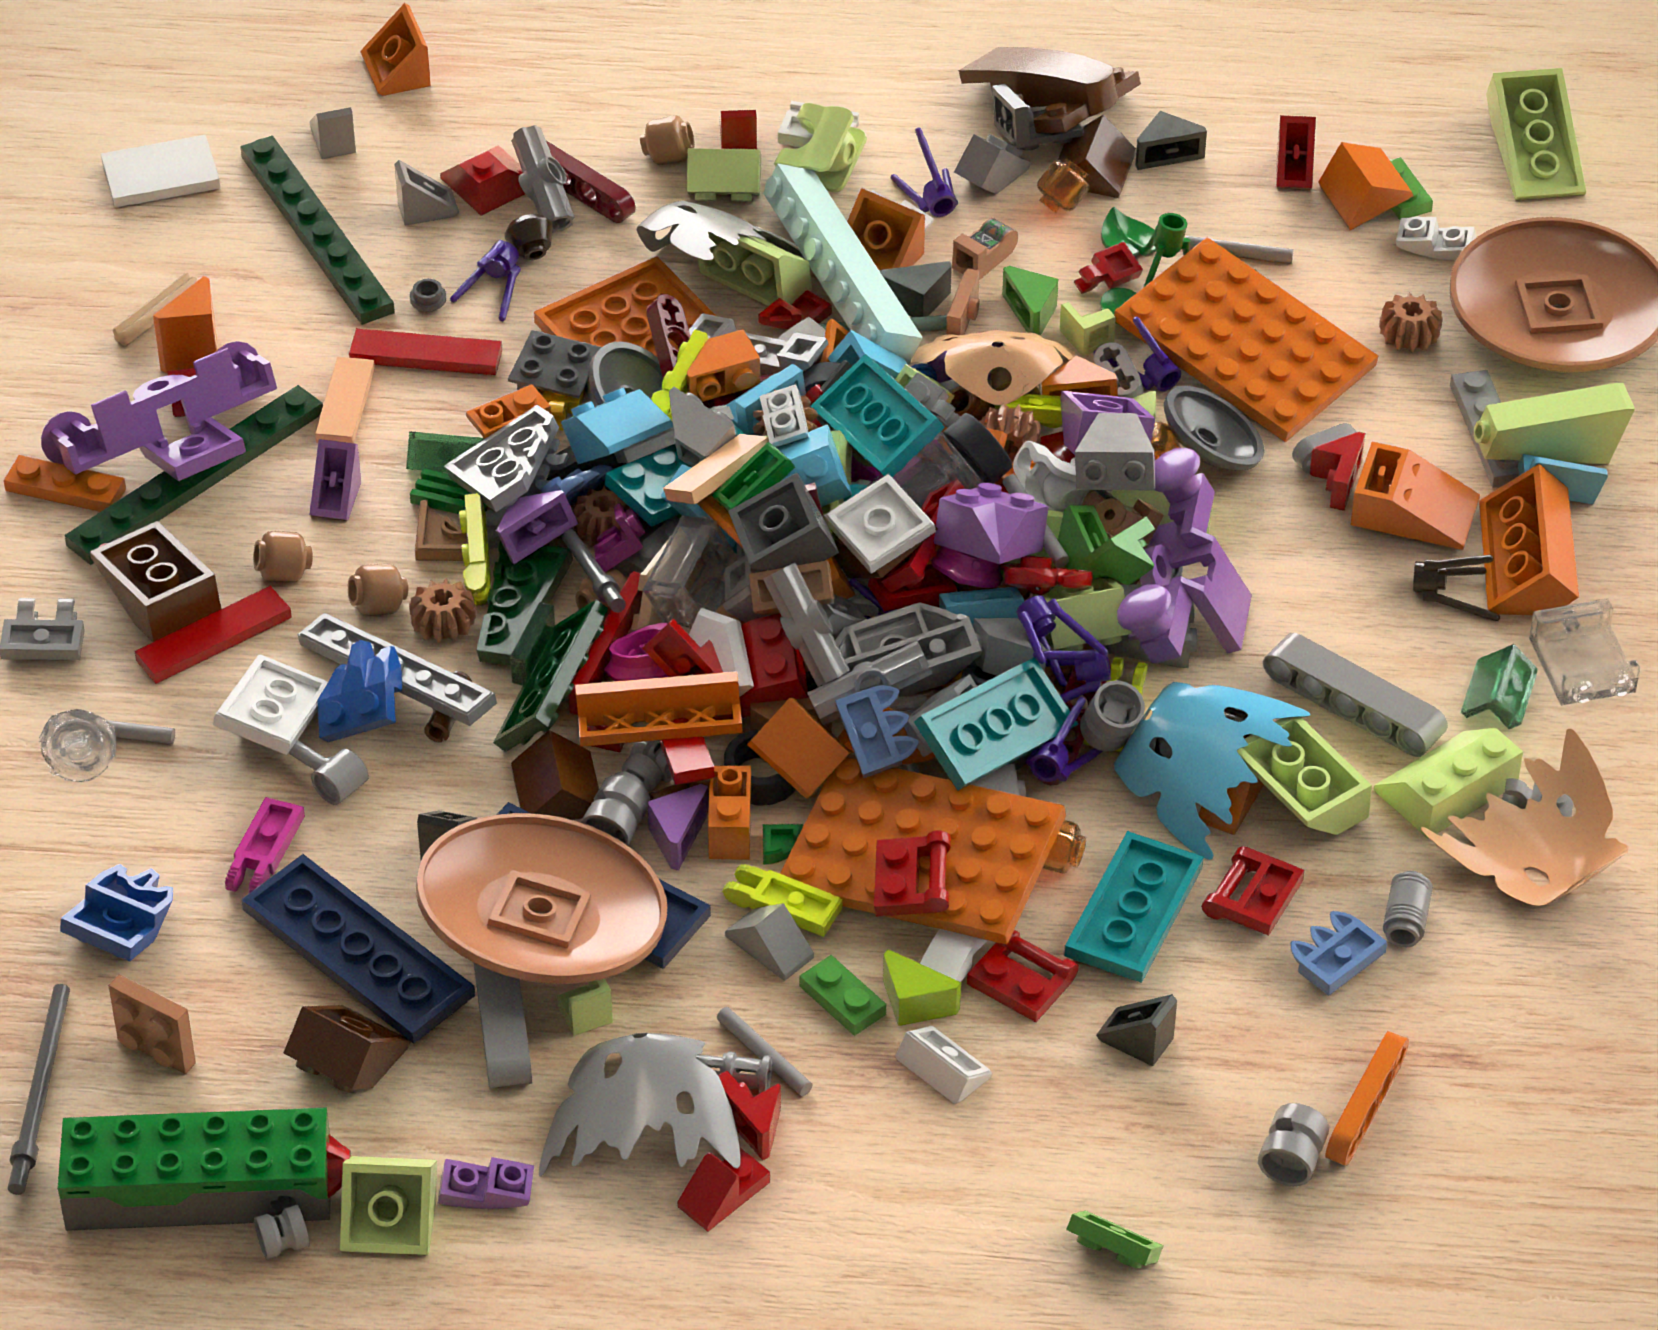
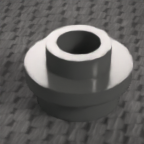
M427 278L417 281L410 292L411 305L415 309L424 312L440 309L447 300L445 289L435 279Z

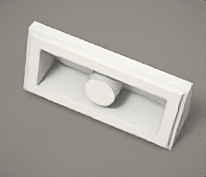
M933 1026L906 1032L896 1053V1059L955 1104L963 1101L990 1079L992 1075L990 1069Z

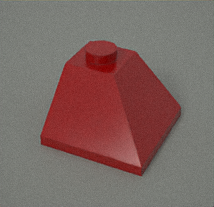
M499 145L440 173V179L480 216L525 195L519 183V175L523 173L520 164Z

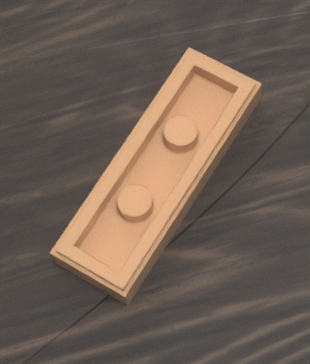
M337 357L315 432L316 443H318L319 439L354 443L375 371L374 360Z
M746 434L737 435L664 487L666 499L672 502L697 504L722 486L769 442L768 437Z

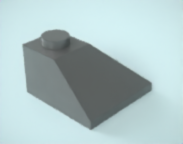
M798 473L791 475L728 511L748 562L753 569L774 570L785 568L793 563L803 565L820 562L839 553L828 525Z

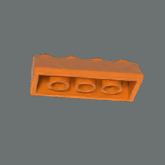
M1537 464L1479 500L1483 556L1492 555L1494 559L1491 563H1484V567L1487 570L1485 573L1488 611L1497 614L1549 616L1579 598L1568 487L1542 465Z

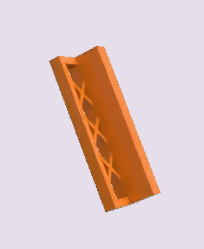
M737 671L576 685L580 747L743 733ZM733 714V719L717 721L712 719L715 715ZM686 718L689 720L687 723L675 724L671 722L674 719ZM645 721L649 723L645 727L631 726L634 722ZM606 725L608 728L605 730L588 731L587 726Z

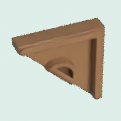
M427 500L420 501L415 560L463 561L462 544H468L466 533L463 534L461 528L448 517H441L428 506Z

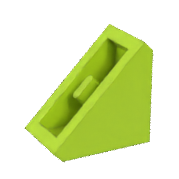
M886 950L883 954V983L898 1026L952 1016L958 1013L960 1010L961 982L894 951Z

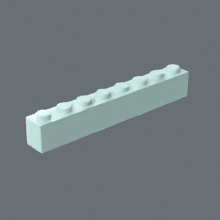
M777 163L772 176L768 178L765 184L763 194L794 243L798 246L805 260L809 261L810 268L846 325L857 334L904 358L909 365L923 337L814 170Z

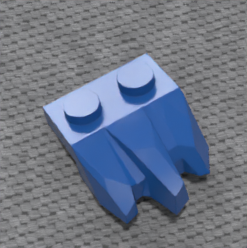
M359 640L351 645L347 664H342L334 670L318 698L320 739L329 743L396 723L394 693L403 690L401 664L395 647L383 648L375 656L370 642Z
M118 864L101 872L85 885V899L61 917L60 932L107 951L116 957L131 961L156 939L173 901V887H158L160 875L152 868L138 875L128 876L126 875L127 868Z

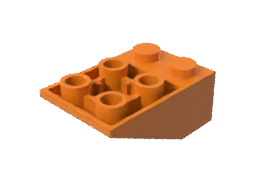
M1372 441L1354 492L1350 525L1464 550L1480 494L1409 449Z

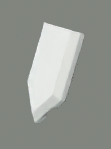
M701 608L689 636L700 647L710 640L713 643L723 672L737 671L740 697L754 687L741 623L736 619Z

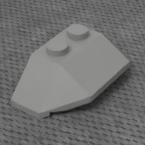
M921 602L846 626L835 640L850 670L843 675L852 672L859 663L873 662L917 641L933 674L900 689L896 700L947 684L982 654L969 616L957 615L945 609ZM876 675L866 676L860 683V689L865 690L878 686L880 678Z

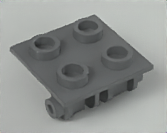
M531 330L508 377V382L516 383L517 390L532 384L539 393L541 389L579 399L589 379L591 359L602 347Z

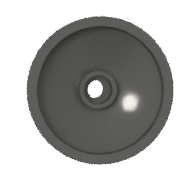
M628 342L608 343L596 352L589 365V382L597 405L605 403L603 395L623 387L626 394L640 389L650 399L654 392L662 390L663 376L658 357L638 345Z
M1193 386L1175 387L1166 396L1163 406L1170 429L1184 448L1192 449L1200 456V461L1226 470L1240 471L1254 468L1263 458L1264 445L1258 431L1237 408L1226 400L1207 390Z

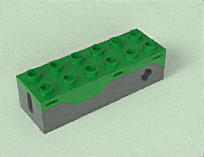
M327 1107L65 1117L62 1121L57 1186L65 1230L254 1223V1217L260 1215H279L284 1208L296 1204L300 1208L304 1221L330 1220L331 1197L342 1188L343 1163L350 1159L351 1151L330 1135Z

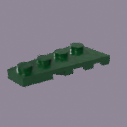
M500 540L498 547L499 560L495 562L493 570V588L489 589L487 598L488 611L483 617L476 649L480 662L516 666L573 562L572 553L568 548L544 545L514 564L511 562Z

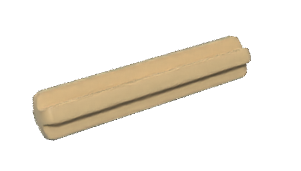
M184 273L113 328L114 339L123 346L130 344L154 325L153 315L198 281L197 278L189 273Z

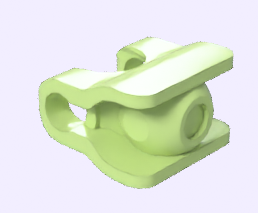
M805 103L801 106L796 118L805 130L813 134V137L803 147L782 149L774 165L776 166L778 163L814 170L827 191L840 192L848 182L866 144L867 136L863 130L851 127L854 117L849 109L840 106H822Z

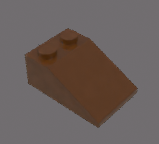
M159 521L90 551L91 559L133 623L152 642L222 609L215 574Z

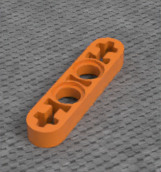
M1390 1031L1386 1032L1331 1134L1325 1158L1345 1166L1350 1163L1404 1061L1409 1045L1408 1038Z

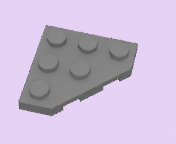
M536 405L444 465V468L453 481L471 494L478 493L481 496L482 502L495 512L500 509H506L515 504L518 497L528 492L559 426L552 414Z

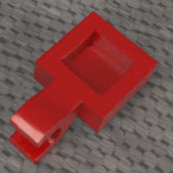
M1121 242L1094 253L1091 260L1093 265L1081 268L1079 270L1081 278L1076 279L1074 284L1081 294L1093 290L1103 281L1109 289L1139 278L1143 268L1126 243Z

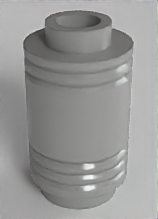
M1406 871L1399 873L1393 877L1383 931L1386 934L1387 940L1399 947H1412L1416 945L1425 933L1433 885L1428 878L1419 872Z

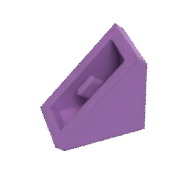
M319 439L309 515L348 520L361 485L358 444Z
M558 490L518 498L515 504L507 508L496 531L511 562L515 564L574 527L578 522L564 492Z
M699 784L647 802L648 829L671 869L679 871L708 816L709 795L708 786Z

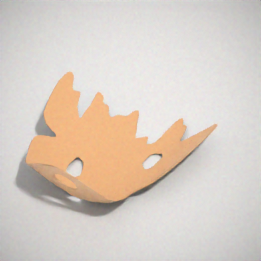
M991 330L967 335L948 334L940 336L934 342L917 348L910 363L930 362L944 351H947L944 358L946 374L960 386L982 400L1000 406L1003 402L1009 404L1039 385L1055 368L1062 365V358L1056 349L1068 360L1074 358L1076 353L1059 342L1043 339L1042 335L1036 333ZM1012 337L1024 338L1025 340H1015ZM1001 341L1005 346L993 347L992 343ZM996 367H1003L1011 374V384L1003 391H996L988 384V374Z
M1573 729L1566 730L1560 770H1555L1541 758L1535 761L1524 758L1525 766L1542 794L1540 802L1529 798L1525 809H1521L1493 794L1487 793L1486 799L1489 803V808L1484 812V820H1477L1472 817L1460 819L1456 816H1448V820L1475 847L1463 844L1445 832L1442 836H1439L1429 829L1421 827L1422 832L1466 868L1482 876H1495V883L1501 891L1530 905L1542 906L1549 904L1589 882L1628 853L1629 846L1619 842L1616 838H1605L1607 829L1613 820V807L1603 777L1590 751ZM1563 794L1570 796L1576 808V813L1572 817L1563 816L1556 805L1557 799ZM1534 867L1548 875L1549 884L1543 887L1536 885L1529 879L1524 869Z

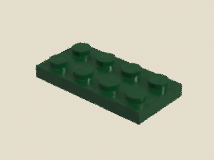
M597 599L553 627L493 742L504 752L518 744H527L535 734L540 731L543 733L547 732L557 721L559 714L556 710L559 704L573 690L574 684L571 681L575 673L582 669L589 658V654L586 653L587 649L604 629V625L601 622L608 608Z

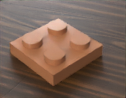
M118 974L108 985L117 1039L125 1047L131 1050L137 1049L153 1057L160 1065L167 1068L172 1067L187 1074L196 1064L188 1009Z

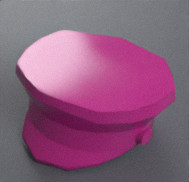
M943 546L937 550V554L931 559L933 568L957 583L996 588L1000 586L1003 580L1000 564Z
M667 623L646 626L614 641L609 648L611 659L604 668V673L615 682L668 677L642 649Z

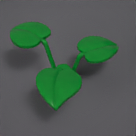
M1112 207L1103 222L1101 230V240L1105 248L1125 242L1134 257L1139 253L1147 256L1149 253L1156 251L1143 288L1154 279L1162 257H1174L1181 249L1184 256L1189 252L1191 241L1189 238H1184L1188 225L1186 219L1175 213L1162 214L1154 230L1147 224L1130 218L1117 208ZM1112 288L1103 294L1100 308L1101 310L1108 308L1114 314L1115 310L1134 296L1136 292L1127 288Z

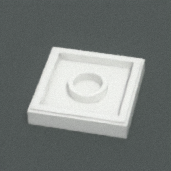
M889 474L824 515L826 524L871 574L936 532L935 524Z

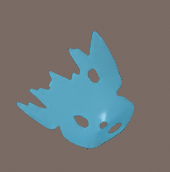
M1172 682L1162 689L1138 723L1114 762V770L1128 789L1139 797L1148 796L1158 791L1161 792L1156 807L1160 822L1190 850L1204 856L1206 859L1212 860L1213 852L1205 841V837L1211 834V832L1199 817L1195 802L1213 812L1230 825L1232 823V815L1229 808L1232 803L1227 794V788H1236L1244 781L1249 783H1257L1258 781L1237 752L1238 749L1248 746L1243 736L1252 734L1273 743L1291 747L1292 744L1288 740L1289 733L1275 723L1273 719L1306 717L1311 714L1286 702L1245 690L1220 685L1194 688L1190 684ZM1226 707L1239 709L1246 712L1248 717L1242 722H1236L1225 717L1224 709ZM1152 710L1153 713L1151 717L1145 720L1149 712ZM1154 737L1164 738L1171 746L1172 756L1170 759L1156 754L1149 747Z

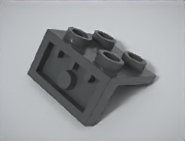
M1006 84L992 86L994 125L1017 149L1034 150L1040 144L1050 142L1065 144L1071 142L1073 138L1083 136V128L1079 124L1066 132L1036 133L1033 119L1046 112V110L1032 112L1030 106L1026 105L1019 95L1015 94Z

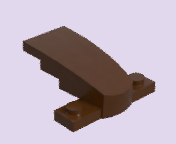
M997 47L958 70L961 84L990 83L991 90L992 86L1006 84L1015 94H1022L1026 105L1030 107L1047 106L1045 108L1046 112L1033 119L1036 133L1066 132L1088 117L1109 109L1116 104L1120 97L1141 85L1138 71H1124L1122 67L1113 68L1110 65L1086 56L1042 48Z

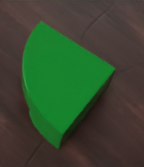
M763 824V865L774 864L788 858L803 828V824Z

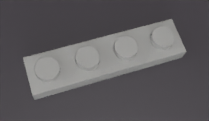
M1488 370L1451 374L1450 387L1492 488L1501 487L1519 476V461L1485 459L1479 444L1474 439L1475 424L1480 420L1486 405L1501 403Z

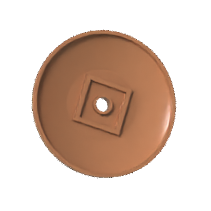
M1536 217L1511 221L1496 226L1472 240L1461 251L1452 268L1450 299L1460 323L1469 334L1486 348L1511 361L1538 369L1558 372L1595 371L1628 362L1646 352L1658 340V262L1634 240L1608 227L1583 220L1562 217ZM1559 304L1562 308H1556L1552 305Z
M531 813L499 814L478 818L456 826L444 833L428 848L422 857L416 880V897L420 911L429 927L445 944L461 956L486 969L533 982L552 984L583 983L622 973L640 963L657 946L662 937L667 918V900L663 886L651 866L638 853L617 838L599 829L577 821L550 815ZM538 910L544 912L545 914H539L533 911Z

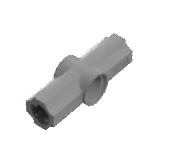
M536 125L522 127L513 133L514 137L511 140L523 172L519 175L520 186L524 193L534 201L538 214L551 220L553 225L552 233L564 231L573 225L572 220L575 218L563 188V184L567 182L566 173L560 163L552 157L542 129Z
M796 563L763 578L767 589L773 597V601L782 615L780 617L782 627L792 646L796 650L799 649L817 686L819 687L850 671L840 648L831 634L833 629L829 618L820 602L813 599Z
M915 641L873 662L859 663L852 672L807 693L824 726L841 718L835 700L863 691L860 689V683L866 676L876 675L880 678L879 685L891 686L900 690L933 673L919 643Z

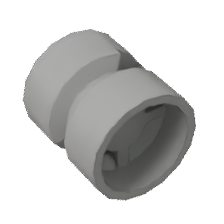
M1118 680L1107 682L1099 687L1080 721V730L1087 743L1097 750L1106 752L1115 751L1124 746L1144 715L1145 703L1140 692L1129 683Z
M611 775L603 781L594 797V802L591 803L581 823L599 829L628 846L637 830V824L642 821L648 810L647 802L650 801V796L647 790L632 778L622 775Z
M1300 1103L1282 1105L1275 1113L1269 1128V1135L1265 1138L1258 1156V1165L1261 1171L1268 1178L1286 1186L1306 1184L1313 1175L1319 1153L1322 1151L1329 1134V1124L1326 1118L1312 1107Z

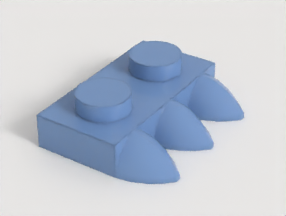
M599 465L583 472L580 469H576L563 480L560 477L552 479L541 489V492L547 493L561 490L571 506L577 502L578 496H586L589 488L595 490L605 480L606 472L613 470V468L608 465Z
M879 685L835 700L863 778L902 765V761L908 758L919 744V741L912 737L892 736L898 733L909 719L908 714L900 711L883 712L884 709L896 700L899 694V689Z
M1339 911L1330 912V920L1335 931L1321 926L1310 927L1311 937L1316 946L1302 941H1291L1292 954L1299 964L1298 972L1328 996L1386 953L1387 941L1356 917Z

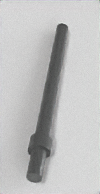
M570 528L559 535L592 581L593 591L599 600L607 603L613 612L623 611L626 602L620 595L619 585L612 576L605 574L575 530Z
M56 984L53 987L19 1140L13 1144L10 1155L12 1171L8 1191L15 1195H21L25 1192L29 1171L35 1166L39 1148L36 1145V1140L70 994V988L65 984Z

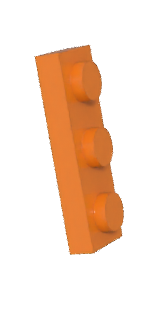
M18 455L4 479L5 491L98 512L103 511L120 500L126 490L125 478L91 470L74 474L64 464Z

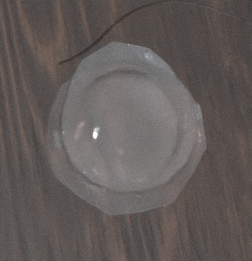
M74 709L52 715L39 737L41 752L50 773L67 781H91L100 776L116 758L117 739L115 727L105 718L93 712Z

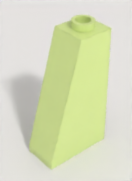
M1612 383L1486 405L1480 420L1475 424L1474 439L1479 444L1485 459L1520 461L1522 455L1527 454L1573 463L1609 464L1634 413L1635 407L1624 383Z

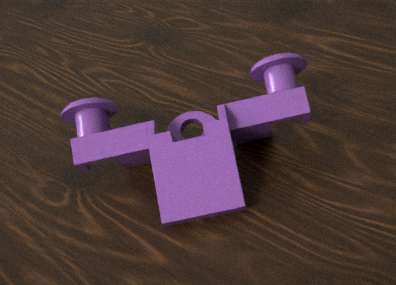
M240 341L226 343L218 348L215 353L194 361L196 375L192 377L169 375L150 380L135 390L133 394L134 401L130 402L127 391L124 390L91 404L96 424L91 425L89 419L81 413L72 411L58 413L43 428L41 448L47 459L54 463L64 464L74 474L139 448L145 458L180 481L246 452L243 438L213 419L212 416L278 389L271 363L258 355L256 349L248 343ZM181 400L191 435L168 444L167 439L163 435L156 410Z
M1188 448L1172 449L1155 460L1154 491L1163 492L1170 503L1168 516L1174 521L1158 525L1148 547L1144 548L1154 563V568L1139 578L1142 586L1128 594L1122 600L1117 610L1118 623L1122 628L1131 631V634L1128 635V640L1139 639L1141 642L1140 646L1152 664L1181 657L1192 601L1226 653L1240 651L1242 649L1252 594L1216 538L1206 533L1215 491L1203 473L1195 475L1200 466V456L1194 450ZM1198 562H1201L1203 567L1208 566L1207 575L1192 579L1182 576L1171 579L1172 569Z

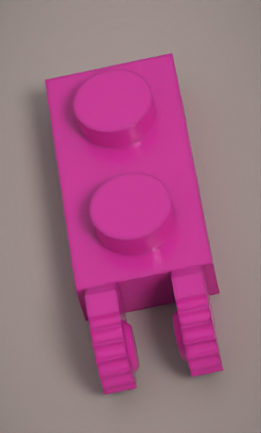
M268 797L264 798L234 853V861L225 878L226 890L233 892L238 890L244 880L246 868L255 870L249 883V893L270 878V874L273 875L305 817L303 806Z

